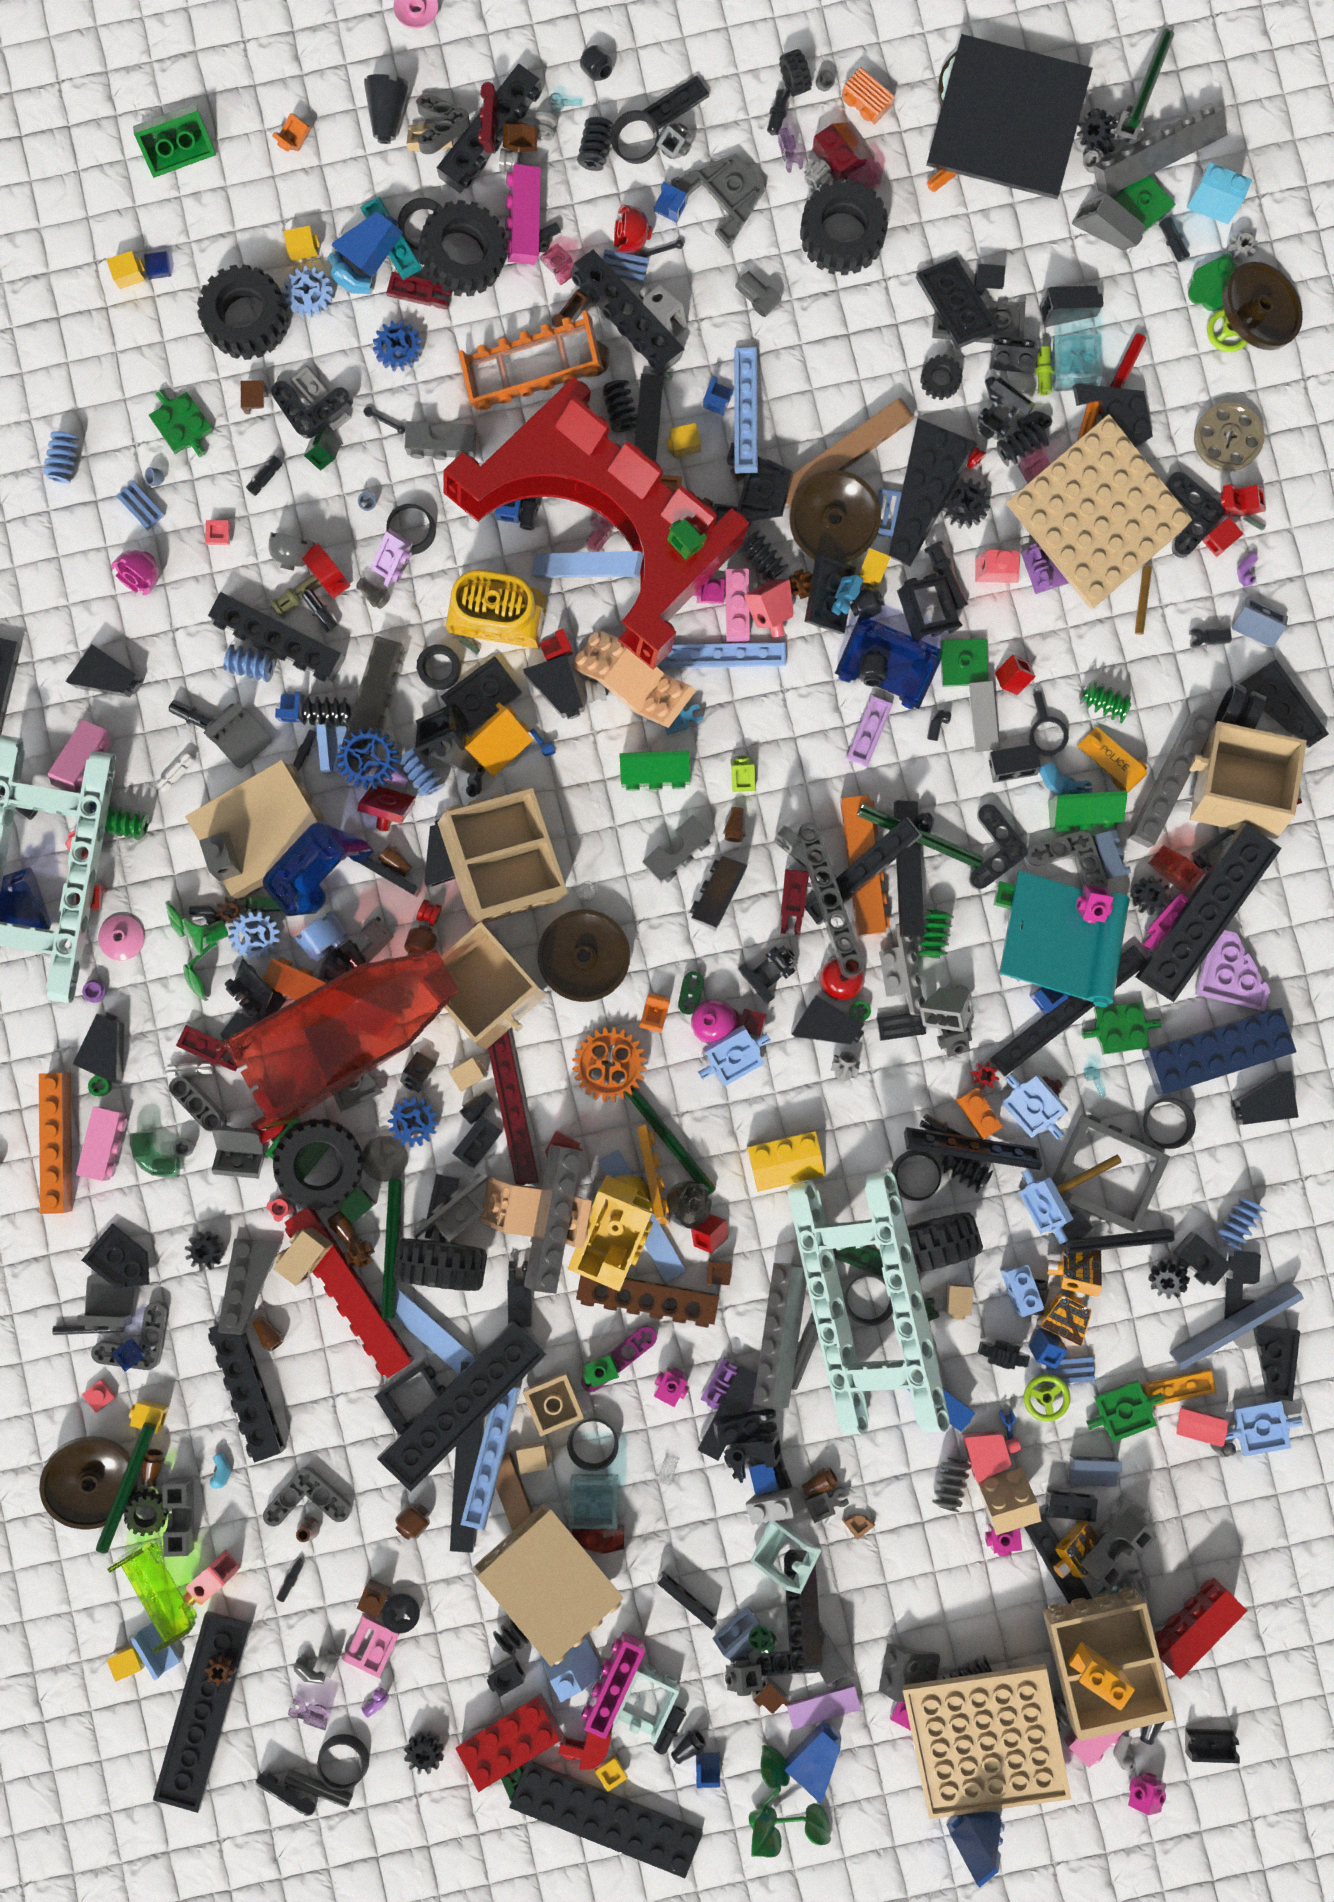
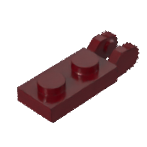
M485 82L481 85L480 91L484 107L480 108L482 129H479L478 138L479 143L483 144L486 153H494L498 95L493 83Z
M391 272L386 294L388 297L426 306L432 305L439 309H448L449 302L433 297L434 292L440 295L452 296L453 291L449 290L446 293L442 291L441 285L435 286L431 280L409 276L402 280L399 273Z
M785 869L780 914L782 915L781 934H786L788 928L787 918L788 916L796 917L794 925L795 935H800L802 917H804L808 871Z
M185 1025L176 1044L177 1047L232 1071H236L238 1066L222 1059L225 1052L237 1058H243L244 1055L243 1052L228 1046L229 1044L189 1025Z

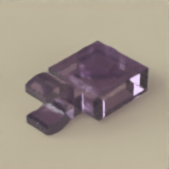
M788 128L780 129L777 141L783 160L786 162L787 172L791 173V163L794 162L799 165V169H802L803 159L800 155L794 153V149H796L794 136H790Z
M295 1696L293 1704L298 1705L300 1708H289L288 1715L292 1718L303 1719L304 1724L325 1731L331 1711L318 1704H308L306 1706L303 1698Z

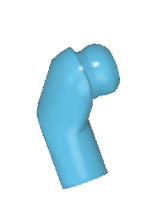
M221 1452L212 1457L217 1466L214 1477L210 1479V1485L214 1489L223 1488L231 1474L230 1465L224 1452Z

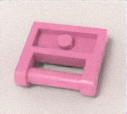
M362 1614L359 1620V1628L349 1649L344 1652L342 1660L379 1678L399 1634L390 1631L383 1623L375 1620L372 1616ZM368 1628L375 1632L363 1658H360L356 1654Z

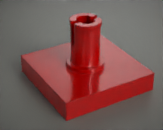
M371 785L359 801L357 811L376 816V829L388 831L390 821L402 824L414 806L416 797L381 786L373 789Z

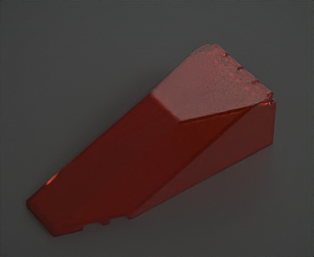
M437 949L398 958H387L367 964L362 963L214 1047L217 1051L231 1054L238 1069L247 1065L248 1068L240 1073L249 1089L255 1086L259 1087L252 1092L259 1108L262 1109L266 1106L270 1108L263 1112L267 1121L258 1125L259 1130L273 1131L300 1117L408 1048L460 990Z

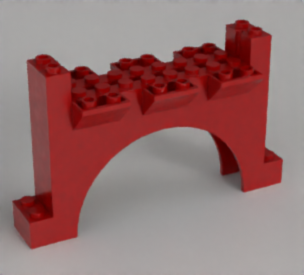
M573 377L481 466L472 456L468 457L464 452L458 455L443 470V493L477 522L507 503L532 497H555L574 501L593 509L608 519L625 537L632 551H639L644 554L639 574L640 593L630 612L622 620V623L627 628L618 638V641L654 670L671 652L676 631L668 621L743 544L749 522L743 514L731 508L714 526L717 517L714 510L709 505H704L698 500L692 491L680 486L675 492L672 488L662 484L663 470L656 461L650 460L638 446H633L629 441L621 447L619 444L613 443L608 439L610 426L602 416H597L591 411L588 405L591 395L589 387L584 382L578 381ZM678 519L681 521L686 519L689 524H693L698 529L700 536L702 534L707 536L703 548L687 560L667 540L670 526Z

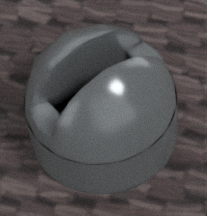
M828 70L821 71L816 78V87L823 92L830 90L835 83L834 75ZM823 77L827 78L824 85L822 84Z
M186 1138L178 1139L173 1146L174 1153L179 1157L190 1156L195 1148L193 1142ZM182 1144L188 1146V1150L182 1148Z

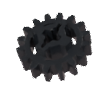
M960 478L959 484H955L941 510L947 511L944 519L950 517L952 519L950 525L957 522L959 529L962 528L963 524H966L967 528L970 529L972 522L978 526L981 522L980 518L985 519L987 516L986 511L990 509V505L986 503L991 498L990 496H984L987 488L980 489L981 482H977L976 485L972 484V478L969 479L968 483H965L964 479ZM958 492V498L951 500L953 494ZM980 506L979 511L973 515V509Z
M993 1339L992 1343L980 1341L977 1352L988 1357V1363L1005 1369L1015 1370V1366L1026 1368L1030 1360L1028 1354L1020 1352V1346L999 1339Z

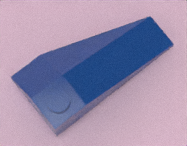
M984 1811L951 1816L949 1823L946 1824L957 1849L979 1888L999 1872L1001 1853L998 1851V1846L1003 1844L1000 1833L1004 1831L1005 1825L999 1813Z

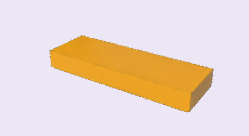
M1209 1368L1141 1383L1142 1390L1147 1397L1160 1392L1163 1395L1165 1402L1152 1407L1217 1393L1212 1370Z

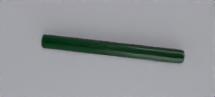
M1166 28L1161 34L1127 121L1129 127L1132 126L1134 129L1139 127L1174 37L1173 30L1169 31Z
M866 804L860 805L857 811L859 817L888 830H892L902 821ZM916 827L922 834L916 842L974 868L981 866L983 861L981 855Z
M632 1087L633 1095L625 1092L706 1196L712 1194L716 1187L640 1091Z
M390 1179L388 1184L381 1312L383 1319H393L395 1317L397 1280H395L393 1272L399 1242L402 1181L400 1179Z
M145 1422L143 1424L96 1545V1551L106 1554L109 1551L154 1435L156 1426L152 1423Z

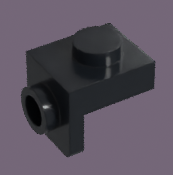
M417 1051L402 1072L400 1082L408 1090L420 1093L423 1084L437 1063Z

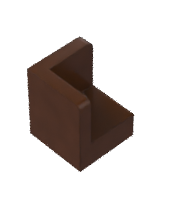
M523 122L503 123V147L516 152L537 151L538 128Z
M263 380L241 381V409L245 415L250 414V409L264 408V397H268V387Z
M708 1259L707 1286H712V1284L730 1285L732 1262Z
M769 1676L762 1682L763 1690L752 1692L753 1701L759 1707L763 1705L771 1714L775 1713L782 1704L787 1706L790 1703L789 1696Z

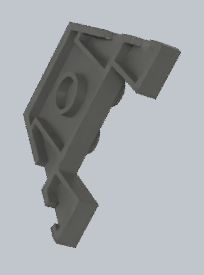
M737 154L713 162L701 170H693L681 178L678 176L671 180V185L687 193V197L703 185L729 214L730 218L715 230V235L727 248L731 247L765 191V185Z

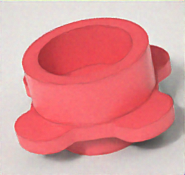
M285 1194L278 1195L276 1200L269 1201L266 1206L277 1222L282 1221L283 1217L287 1214L294 1212V1206L289 1204Z

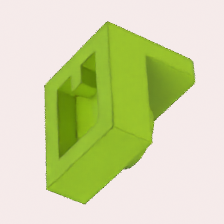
M741 755L736 756L735 759H730L732 792L755 791V765L753 758Z

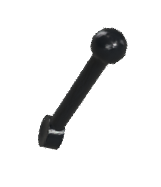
M677 240L674 244L648 252L642 250L639 252V256L648 258V256L674 248L681 249L684 246V242Z
M370 407L364 409L363 412L366 417L372 416L396 429L399 434L405 433L403 425L398 426L379 416Z

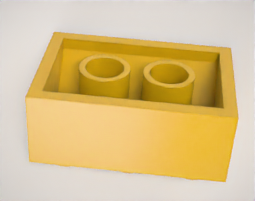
M816 1131L747 1146L757 1192L825 1176Z

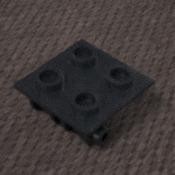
M242 959L235 980L229 979L225 982L226 991L232 997H235L234 1000L236 1002L240 1001L239 1005L242 1006L249 1016L257 1018L260 1014L264 1016L273 991L270 985L259 977L255 968Z

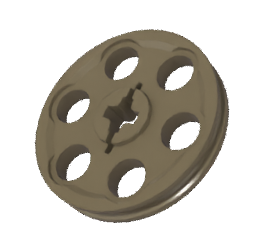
M1224 402L1208 409L1198 421L1194 431V445L1200 458L1208 466L1225 472L1243 469L1253 462L1261 452L1265 439L1264 427L1258 415L1249 407L1236 402ZM1223 410L1227 412L1228 420H1219L1217 411ZM1242 415L1247 416L1250 419V425H1241L1239 417ZM1204 426L1210 427L1213 435L1210 437L1204 436L1201 428ZM1231 429L1230 433L1233 439L1228 444V438L1224 435ZM1246 438H1255L1257 441L1256 447H1249L1246 444ZM1212 447L1218 449L1219 457H1210L1208 449ZM1238 453L1242 459L1241 463H1233L1230 455Z

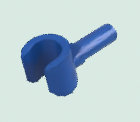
M534 728L530 730L544 756L556 753L551 741L544 743Z
M1009 1408L1010 1413L1006 1416L1002 1409L999 1411V1416L1007 1429L1008 1440L1014 1438L1012 1428L1016 1422V1416L1011 1408Z

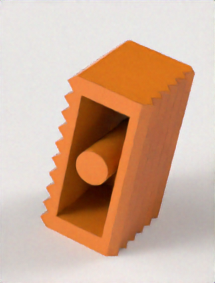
M862 67L845 83L842 92L844 102L848 106L859 110L862 118L866 121H871L873 124H876L893 106L895 95Z
M972 1088L957 1097L956 1101L979 1138L985 1139L1000 1130L1003 1125L997 1120L998 1117L995 1116L985 1097L979 1092L980 1089Z

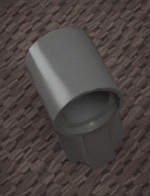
M749 271L744 273L735 284V288L752 302L753 308L762 317H766L781 302V297L771 286L766 287Z

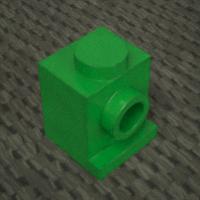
M678 519L670 526L667 540L687 560L703 548L707 536L705 534L700 536L698 529L693 524H689L686 519L682 521Z
M611 1352L586 1362L584 1365L586 1370L582 1371L585 1382L587 1384L591 1383L593 1388L617 1379L620 1376ZM601 1368L604 1374L597 1376L595 1370Z

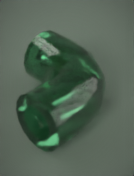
M154 1132L130 1133L132 1156L142 1170L155 1177H179V1156L176 1154L163 1155L158 1153L154 1147Z

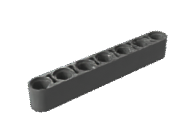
M804 823L798 832V837L800 838L798 843L842 975L849 979L855 978L862 971L863 961L819 828L814 823ZM809 830L813 832L814 838L807 840L803 837L802 833ZM817 852L821 855L822 859L817 862L812 861L809 854ZM825 874L828 876L829 881L822 884L818 882L816 876ZM828 895L833 896L836 904L827 905L824 902V897ZM834 917L840 918L843 921V926L839 928L834 927L831 924V919ZM846 939L850 943V948L847 950L841 949L838 941ZM846 962H855L858 967L857 971H848L845 966Z

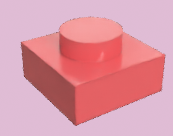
M206 520L205 543L207 545H230L231 523L229 520Z
M103 1378L82 1394L96 1413L117 1397Z

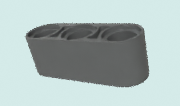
M176 1077L170 1082L169 1091L171 1095L206 1131H213V1126L209 1123V1119L213 1114L218 1118L217 1126L226 1125V1115L191 1078ZM181 1081L185 1082L187 1086L183 1094L178 1090V1084ZM196 1098H200L202 1101V1108L200 1110H196L193 1103Z

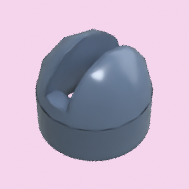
M152 467L146 469L145 481L148 486H159L163 483L165 476L162 470Z
M364 492L358 497V505L364 511H371L376 506V498L372 493ZM369 498L373 500L365 507H363L362 503L367 501Z

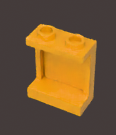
M500 703L496 705L499 709L498 712L471 737L466 735L465 748L492 777L499 773L533 741L528 734L530 729L523 721L518 722L515 719L517 713L509 705L504 707Z
M1083 1642L1079 1644L1068 1661L1071 1667L1082 1673L1079 1677V1682L1119 1710L1123 1709L1135 1691L1122 1669Z

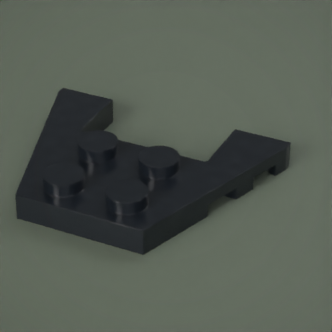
M1075 384L1072 386L1076 406L1099 401L1102 419L1110 414L1135 447L1153 437L1144 391L1087 384Z
M733 442L727 457V463L731 466H735V446ZM758 456V473L746 474L738 506L714 504L713 510L717 515L714 526L731 508L743 514L748 522L782 517L793 478L792 471L769 459L765 460Z

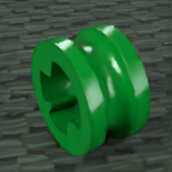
M856 1001L851 1005L849 1013L852 1018L861 1022L869 1018L871 1008L865 1001ZM858 1005H863L862 1009L866 1008V1013L862 1014V1018L857 1017L858 1014H854V1009H857Z
M99 1076L91 1078L88 1083V1090L94 1096H105L112 1089V1083ZM102 1080L105 1088L97 1092L98 1088H95V1083H99Z

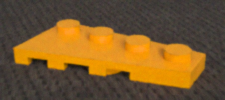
M646 1125L637 1127L654 1216L660 1225L670 1223L668 1217L669 1205L663 1195V1190H665L663 1177L659 1176L658 1167H660L658 1153L654 1154L653 1145H656L654 1132H649Z

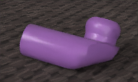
M1249 552L1237 567L1238 579L1243 586H1251L1256 580V577H1253L1254 575L1251 572V567L1257 562L1258 556L1252 552Z

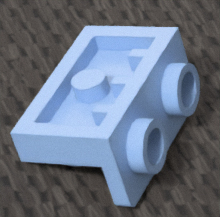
M1028 1265L1015 1269L1007 1267L1000 1270L1016 1315L1025 1317L1044 1309Z

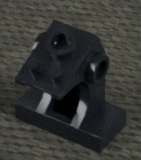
M1001 377L996 379L990 387L999 394L998 398L989 410L985 407L977 418L979 420V432L987 439L994 438L996 440L998 436L1003 438L1011 426L1008 423L1016 412L1020 410L1027 415L1036 405ZM1001 403L1011 410L1004 421L994 414Z
M784 945L779 949L776 946L765 954L768 959L753 971L746 963H743L737 969L766 1004L775 998L768 988L782 976L787 979L796 971L794 968L798 964L795 960L796 955L791 949H786ZM770 962H773L781 972L770 980L762 969Z
M772 1433L764 1437H753L728 1446L724 1451V1460L727 1466L734 1470L732 1477L734 1479L738 1478L739 1482L743 1483L744 1478H746L745 1460L750 1457L761 1458L765 1462L766 1468L776 1467L782 1457L779 1433Z

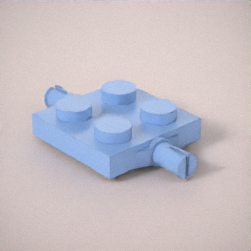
M744 1025L735 1029L724 1038L712 1042L703 1048L708 1056L710 1065L698 1071L701 1079L703 1080L715 1073L721 1079L724 1086L732 1083L765 1064L760 1056L759 1047L771 1042L767 1033L754 1040L748 1034Z
M1013 1073L1008 1075L1005 1080L1013 1088V1091L1001 1103L1027 1134L1033 1138L1039 1132L1048 1129L1056 1140L1062 1137L1064 1132L1055 1123L1059 1117L1068 1111V1108L1037 1073L1030 1080L1020 1083Z
M1030 1168L1021 1172L1027 1186L1018 1193L1040 1234L1047 1231L1054 1232L1059 1244L1069 1240L1062 1227L1073 1220V1217L1051 1177L1042 1181H1036Z
M1281 1400L1233 1408L1236 1421L1235 1428L1227 1430L1226 1440L1237 1438L1240 1442L1243 1456L1291 1448L1289 1440L1290 1428L1303 1426V1422H1301L1303 1420L1301 1416L1287 1418Z

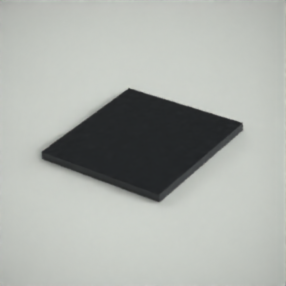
M961 34L926 166L1058 199L1093 67Z

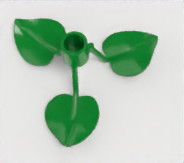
M165 901L168 919L173 930L179 937H184L185 932L191 941L194 951L198 954L188 965H183L186 982L199 998L207 1001L209 999L204 996L203 986L194 970V964L212 947L217 946V941L228 937L227 928L222 920L202 926L193 923L188 918L182 920L177 910L170 904V901ZM203 942L205 944L209 943V945L203 949Z
M762 1745L760 1767L764 1782L770 1788H775V1791L764 1802L760 1803L759 1809L749 1813V1824L753 1829L751 1856L773 1858L779 1855L782 1839L779 1830L774 1827L778 1823L806 1822L805 1834L813 1844L823 1846L830 1843V1822L825 1810L819 1804L813 1803L808 1805L806 1817L777 1819L775 1809L768 1806L781 1792V1786H787L790 1780V1775L785 1771L786 1759L777 1749L769 1745Z

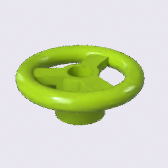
M1224 309L1215 312L1207 324V336L1211 344L1223 352H1235L1245 347L1247 342L1243 339L1235 345L1221 343L1227 337L1240 336L1234 329L1230 330L1228 326H1232L1226 317ZM1222 317V333L1215 337V322Z
M1042 1374L1034 1377L1027 1384L1024 1391V1404L1027 1411L1034 1418L1045 1422L1055 1421L1067 1412L1070 1405V1391L1065 1382L1059 1377L1051 1374ZM1044 1381L1056 1384L1053 1388L1040 1386L1037 1390L1033 1389L1037 1384ZM1062 1391V1406L1054 1413L1052 1403L1055 1396ZM1048 1393L1050 1397L1047 1401H1044L1043 1395ZM1031 1396L1035 1397L1036 1401L1045 1407L1046 1414L1035 1410L1031 1403Z

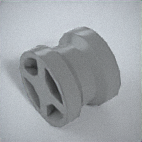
M537 112L534 118L536 122L534 126L538 128L537 138L552 140L554 136L553 127L556 126L557 118L548 112Z
M501 148L499 170L505 173L506 171H511L514 164H520V152H510L507 149Z
M585 680L589 703H593L598 699L601 701L607 700L604 685L598 680L593 682Z
M323 1648L313 1671L317 1673L321 1671L325 1673L326 1677L331 1678L341 1655L337 1653L334 1655L330 1654L327 1649Z

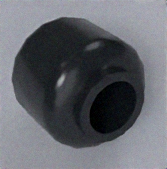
M592 45L583 51L580 67L590 79L601 81L607 79L612 73L613 59L601 46Z
M869 586L860 590L856 599L852 600L853 603L850 604V608L855 617L859 615L862 620H868L883 611L882 606L885 605L879 589L874 590L873 587Z
M872 650L859 658L858 678L866 686H879L887 679L888 660L884 655Z

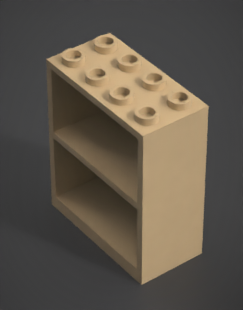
M280 760L185 816L198 840L229 832L242 874L222 882L230 896L243 900L336 846L333 840L336 838L335 833L330 826L323 823L324 814L318 806L316 807L311 802L313 796L307 786L305 787L300 783L299 780L302 777L291 763L287 764Z
M525 787L512 790V794L505 796L503 793L492 795L490 800L483 802L482 799L470 801L468 803L469 806L462 808L459 805L451 806L446 809L447 812L443 813L437 822L472 927H475L480 921L485 924L558 902L568 894L533 788L527 790Z
M544 1503L471 1568L472 1572L550 1667L561 1663L567 1656L566 1652L572 1647L579 1646L585 1639L584 1635L590 1630L597 1629L603 1622L602 1618L609 1612H615L621 1605L620 1601L624 1599L564 1524Z
M1130 1587L1122 1588L1118 1591L1119 1593L1110 1595L1109 1593H1100L1092 1599L1078 1598L1072 1600L1070 1604L1062 1605L1056 1603L1049 1605L1048 1609L1043 1610L1069 1722L1078 1741L1175 1720L1147 1604L1136 1589ZM1081 1642L1122 1669L1134 1687L1135 1691L1122 1710L1117 1709L1079 1682V1677L1082 1673L1071 1667L1068 1661Z

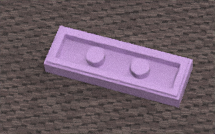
M874 695L871 696L846 759L868 767L892 708V702Z
M851 1684L791 1702L787 1705L793 1730L861 1710L855 1686Z

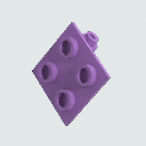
M1038 543L1029 546V549L1021 551L1035 594L1069 584Z
M722 1358L700 1400L706 1402L707 1406L712 1409H718L739 1367ZM755 1390L743 1413H747L750 1405L752 1404L754 1400Z

